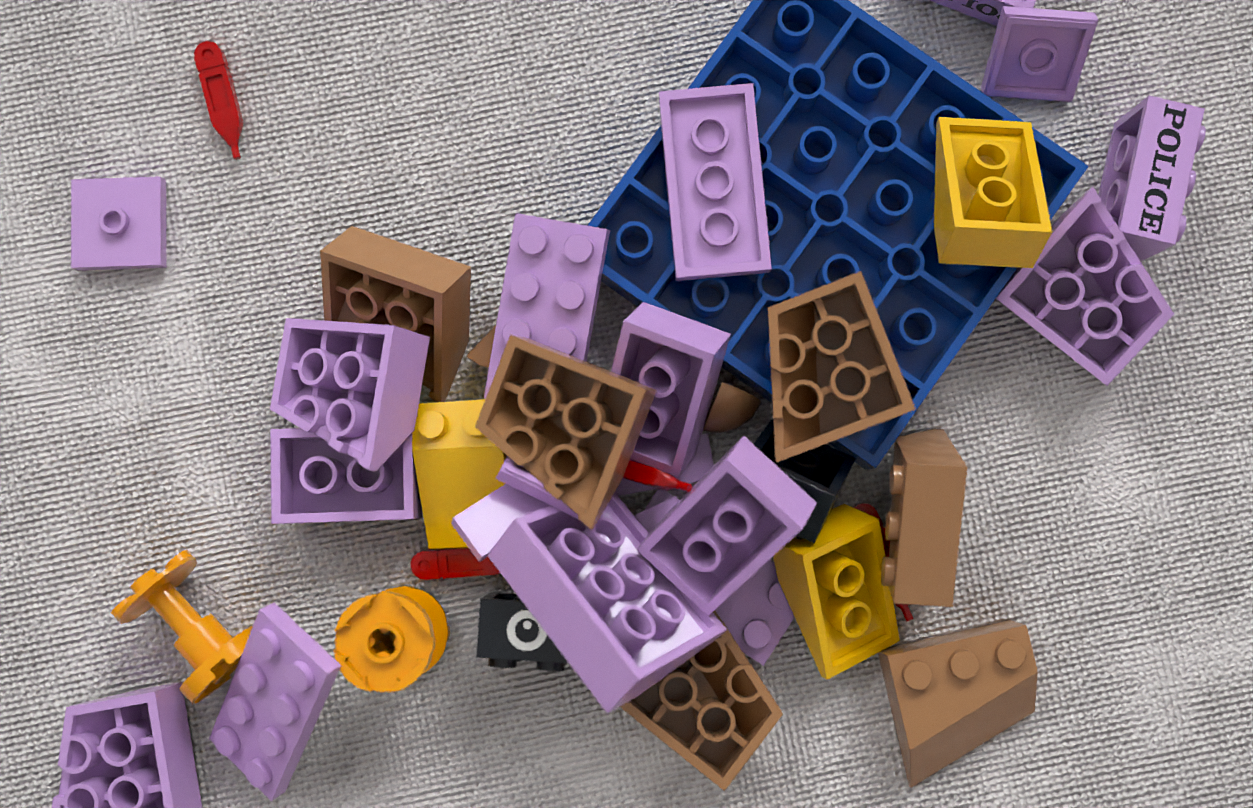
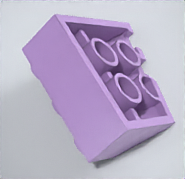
M1092 186L1052 224V234L1034 267H1018L996 299L1108 386L1168 322L1174 313Z
M286 318L270 410L304 431L314 433L327 441L328 445L338 452L346 453L358 460V464L369 471L376 472L415 429L430 337L395 325Z
M182 682L139 689L66 707L58 766L62 768L59 794L53 797L52 808H202L185 698L179 689Z

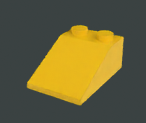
M951 117L938 118L936 123L934 231L939 263L1019 268L1034 267L1052 234V227L1031 122Z
M485 399L419 403L415 429L412 432V452L429 549L469 548L451 524L453 517L506 484L496 479L507 455L475 427Z
M846 504L832 509L815 543L793 537L773 556L780 586L821 677L826 680L900 641L894 603L888 586H882L881 565L882 559L885 557L879 519Z

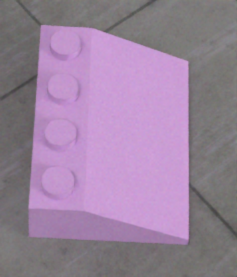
M616 493L613 494L592 530L581 520L553 506H548L515 518L487 555L607 714L639 696L719 638L727 630L713 612L707 616L637 551V548L649 533Z

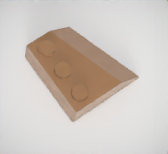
M354 226L349 227L320 250L324 321L395 325L430 337L422 385L431 390L428 397L436 402H445L469 343L471 266Z
M861 271L768 307L775 463L916 410Z
M510 335L475 427L517 465H522L544 485V489L557 500L560 499L579 516L578 519L592 530L624 476L657 390L529 338Z
M930 429L899 436L894 442V460L890 470L889 481L892 504L891 511L887 512L885 522L886 540H890L889 557H883L881 565L882 586H888L893 603L953 607L968 467L944 429Z
M714 610L713 613L727 630L719 638L639 696L620 706V708L725 791L781 718L783 712L743 654L724 622Z
M1008 620L888 647L878 653L910 788L1035 712L1038 670L1027 625Z

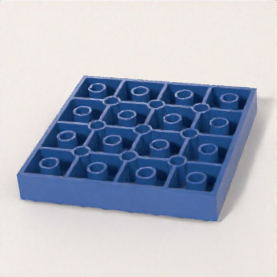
M752 0L688 89L753 83L772 270L770 273L676 281L662 129L660 126L587 225L610 230L601 282L636 307L645 302L730 333L731 336L722 368L773 404L768 307L861 271L916 409L828 443L837 450L855 457V463L865 470L875 469L1018 268L939 263L934 231L936 123L938 118L1024 121L849 0ZM1032 127L1051 221L1089 166Z

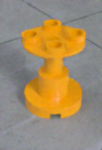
M184 550L173 557L166 564L165 570L160 574L155 569H151L140 576L130 587L135 595H130L121 601L111 611V614L120 624H124L138 618L151 608L156 610L179 636L178 640L174 643V647L195 669L179 689L192 704H196L208 697L231 678L230 674L238 666L253 626L232 637L213 614L202 618L176 589L197 565V560L188 550Z
M408 585L389 588L377 594L364 596L352 603L337 622L334 657L342 665L340 672L359 689L370 692H395L402 690L430 670L444 654L450 636L447 616L440 603L432 595L424 590Z

